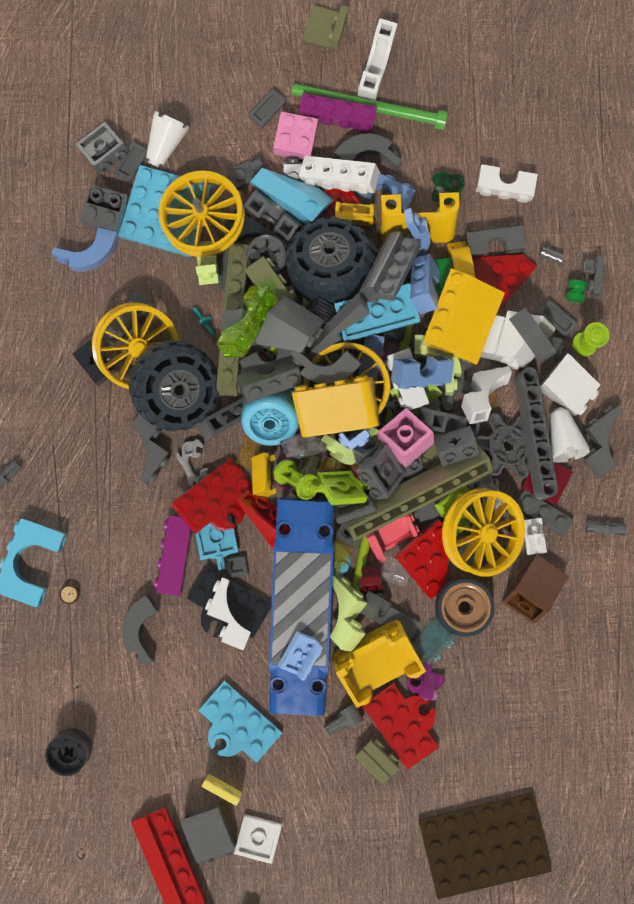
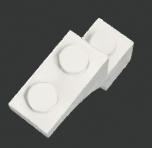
M509 366L479 371L473 374L470 385L473 392L464 395L461 405L469 424L488 421L491 411L488 396L498 387L509 383L512 373Z
M222 578L221 581H216L213 591L216 592L213 599L209 598L205 609L208 610L207 615L229 623L227 627L223 626L219 636L222 637L221 642L244 650L251 632L241 627L232 617L227 603V590L230 581Z

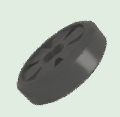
M271 235L256 237L249 244L246 251L247 266L249 267L259 260L265 253L271 255L270 259L275 265L273 270L277 275L280 274L287 264V248L285 244L277 237Z

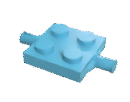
M231 514L227 515V520L233 523ZM208 524L195 534L200 560L216 559L218 570L226 569L224 557L239 552L234 529L220 531L211 524Z

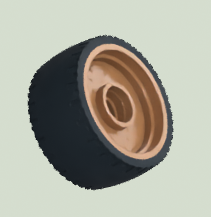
M458 578L448 582L439 591L435 602V611L440 624L448 632L463 637L474 636L485 630L490 624L494 615V600L487 587L479 581L471 578ZM466 601L469 609L466 612H461L459 605L461 602Z

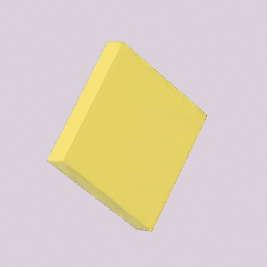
M211 774L207 775L201 786L236 806L242 795V791Z

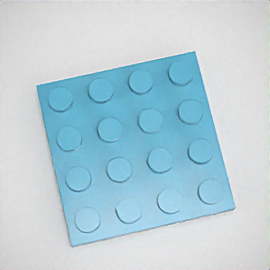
M139 165L118 234L119 238L191 258L190 255L177 250L169 242L159 221L158 211L161 198L168 186L181 176ZM204 183L191 185L196 198L202 202ZM210 184L208 187L206 203L209 200V196L212 190V185ZM188 186L181 190L178 195L193 205L194 197ZM175 197L169 207L192 210ZM168 214V225L187 216ZM190 223L170 232L178 239ZM198 225L183 243L195 245Z

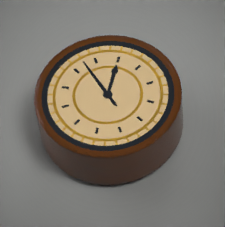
M66 585L59 592L60 600L65 604L77 602L80 596L78 588L74 585Z

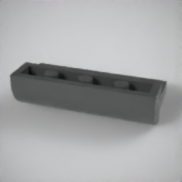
M400 231L392 232L386 237L358 292L366 302L377 303L379 299L395 301L420 250L421 241L403 238Z

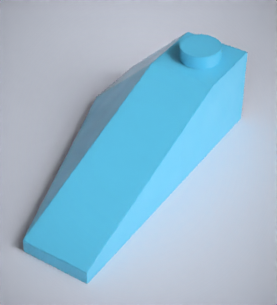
M261 168L250 182L304 225L307 223L312 224L316 219H319L333 201L331 197L317 187Z

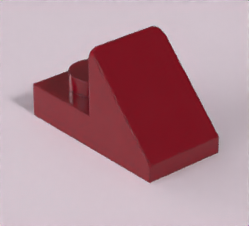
M380 566L361 568L362 578H360V585L364 594L367 595L368 591L376 594L377 591L384 593Z

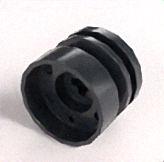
M67 728L59 732L48 744L45 752V759L49 769L60 776H72L78 773L90 759L92 742L84 731L77 728ZM68 748H74V751L71 752L67 750Z

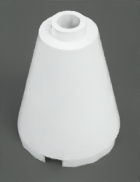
M155 111L146 158L149 159L148 163L159 167L160 164H165L190 127L185 126L183 128V123L166 115L159 117V112Z
M563 407L554 409L553 413L550 414L553 462H568V458L574 457L576 460L586 456L590 452L589 446L569 410Z

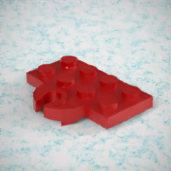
M230 458L173 501L171 505L194 534H197L208 524H211L220 531L232 530L235 526L227 520V515L233 514L238 524L242 522L245 511L238 504L237 500L248 489L252 491L253 485L232 458Z
M393 682L373 696L370 702L362 705V707L408 770L439 748L428 732L436 719L435 708L431 707L427 714H421L418 710L419 706L428 704L429 701L422 699L419 694L404 698Z

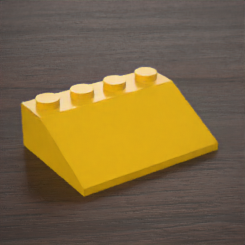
M451 268L438 301V309L434 311L422 345L477 365L504 292L468 274Z

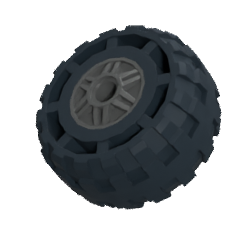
M331 217V219L319 218L312 224L307 223L301 228V232H296L291 239L290 247L287 248L286 253L287 270L294 289H297L299 294L308 301L321 297L333 305L353 299L358 294L375 261L374 247L372 241L368 238V234L360 226L356 227L354 222L348 219L342 221L339 217Z
M168 340L150 346L145 353H141L136 359L137 362L129 375V393L136 410L151 425L174 432L177 430H188L198 423L201 424L207 418L206 416L210 411H213L216 407L217 397L220 396L216 387L218 370L210 357L198 347L184 341Z

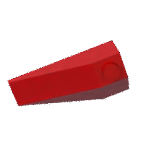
M248 489L237 502L274 550L277 507L270 504L268 499L253 495V491ZM282 524L279 527L283 533H288L291 530L287 524Z

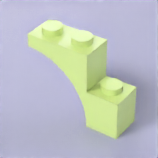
M333 576L332 586L338 597L339 615L330 638L341 650L352 652L365 635V632L361 629V624L355 619L367 605V602L363 599L364 595L360 591L350 586L352 583L347 578Z

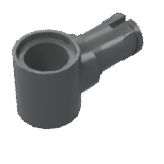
M351 703L340 710L338 717L324 725V728L330 736L343 727H349V729L355 727L364 718L355 704Z

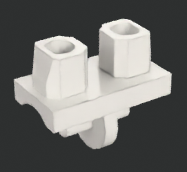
M542 518L524 520V540L527 555L546 553Z

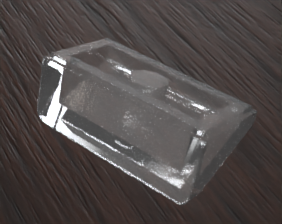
M384 555L386 560L379 564L377 558H374L372 566H380L382 580L400 587L406 586L410 575L396 559Z

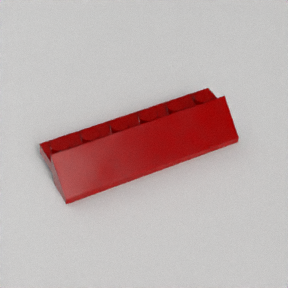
M164 807L132 820V827L164 904H206L203 890L167 808Z

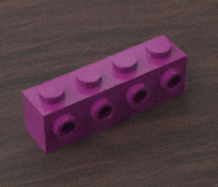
M303 93L299 115L316 118L318 123L324 125L340 126L344 129L351 128L361 132H373L377 107Z
M169 516L164 522L166 537L162 538L160 550H163L162 558L159 557L157 569H160L159 577L155 578L154 588H157L156 593L182 596L192 530L181 517Z

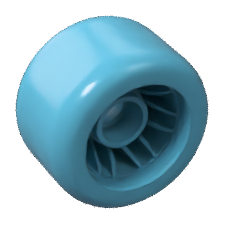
M291 389L249 403L245 399L243 400L241 424L244 432L250 439L262 445L274 446L287 442L295 435L299 423Z

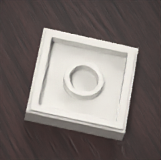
M244 814L234 854L272 864L282 824Z

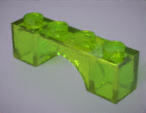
M250 286L242 300L248 309L246 315L234 326L226 328L216 343L225 357H245L261 330L268 312L278 301L270 286Z

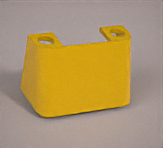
M459 192L439 193L440 207L436 212L414 213L415 215L418 214L420 218L426 217L430 233V243H447L454 239L459 210ZM401 194L381 195L379 206L381 240L384 242L390 233L400 231L403 238L407 237L410 234V230L406 225L404 213H401ZM446 198L453 199L451 205H444V200ZM394 200L397 203V207H386V202Z
M367 375L356 376L354 381L346 383V380H339L330 386H326V383L315 384L314 387H310L309 384L298 385L291 392L302 437L366 429L380 425L373 377L368 378Z

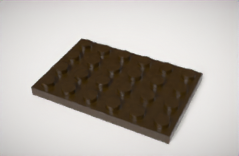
M532 792L418 820L437 900L552 872Z

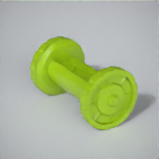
M600 322L589 324L584 329V332L578 333L573 338L572 348L577 355L588 357L596 351V348L603 347L608 342L610 337L608 328Z
M288 459L281 461L274 471L275 481L281 485L290 483L296 487V493L301 499L308 500L315 496L316 493H312L310 486L312 484H320L319 479L313 474L304 476L299 473L293 461Z

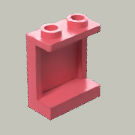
M412 513L365 536L379 564L386 560L383 552L412 537L416 538L420 534L417 525L412 523L415 521Z

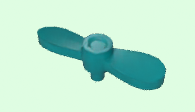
M195 307L192 308V312L199 319L198 322L201 327H206L212 337L216 336L208 325V321L211 320L210 316L202 318Z

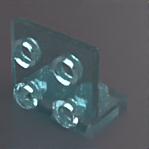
M435 618L414 640L412 645L417 654L429 665L431 663L435 664L442 657L440 653L445 648L448 650L456 642L454 640L456 635L448 632L440 624L439 620Z

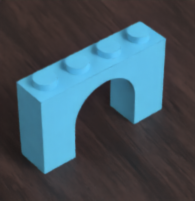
M20 519V522L17 521L14 527V538L7 545L8 554L6 558L2 559L0 569H2L0 572V594L38 608L42 606L48 589L23 579L18 571L19 556L26 548L33 545L61 553L68 534L26 519Z

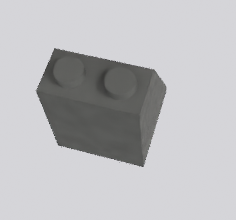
M284 296L268 312L255 343L303 352L307 346L311 347L315 340L320 338L324 331L322 325L325 320Z
M221 801L183 814L180 823L196 863L202 862V864L213 861L214 857L221 855V858L233 854L232 851L235 850L236 846Z

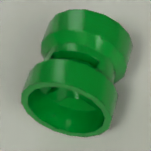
M569 280L568 288L570 290L566 294V301L584 303V291L587 289L588 283L581 280Z

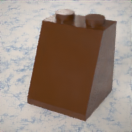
M536 554L521 572L502 603L535 624L550 611L569 576L562 569L550 564L546 558Z

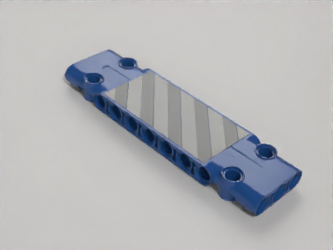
M277 499L269 659V712L273 714L325 715L329 663L335 506L331 505L328 500ZM282 524H287L291 530L288 533H283L279 527ZM321 526H328L330 532L323 535L319 532V528ZM297 631L316 638L323 646L320 656L316 659L310 674L307 675L304 681L296 674L283 670L278 666ZM279 679L282 680L284 684L282 686H276L273 682ZM315 681H320L323 686L315 688L312 684Z

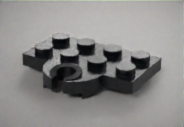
M207 565L187 597L188 600L203 608L200 616L204 631L207 633L210 623L217 621L220 624V630L214 633L213 637L222 638L219 637L223 626L227 627L229 624L207 615L208 610L205 609L209 598L213 599L216 592L213 591L216 581H221L222 578L230 581L227 590L229 611L241 627L251 632L249 637L254 638L272 608V604Z

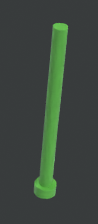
M293 84L291 93L302 97L304 93L377 107L376 113L433 124L435 129L443 131L448 115L447 111L439 110L438 113L299 84Z

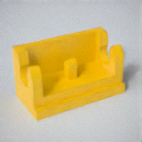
M336 202L335 217H339L342 221L348 219L360 226L373 225L374 204L363 205Z
M264 452L252 457L253 495L270 497L276 494V488L271 490L270 462L275 460V455L269 456V453Z

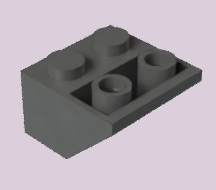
M90 184L79 221L88 228L98 230L99 227L116 231L119 234L126 211L127 195Z

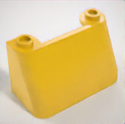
M399 620L390 621L364 635L352 652L339 648L331 656L335 672L357 708L370 702L372 690L406 673L409 678H418L426 672Z

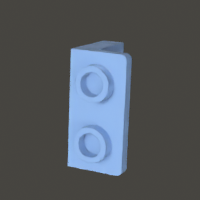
M369 429L355 430L350 435L346 431L339 432L338 439L345 448L348 446L352 450L357 445L361 447L369 441Z
M297 631L278 666L283 670L296 674L304 681L307 675L310 674L316 659L320 656L323 646L316 638Z

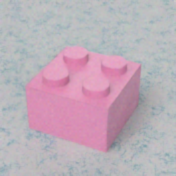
M281 112L274 143V155L287 158L298 157L299 160H304V156H312L318 130V119Z
M405 408L378 431V439L381 444L387 443L398 461L406 468L434 444V433Z

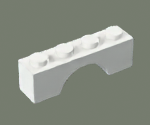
M379 19L370 56L358 88V97L376 101L396 36L397 23Z

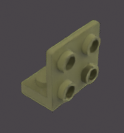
M313 5L303 41L338 51L347 22L349 7L341 5L340 11H333Z

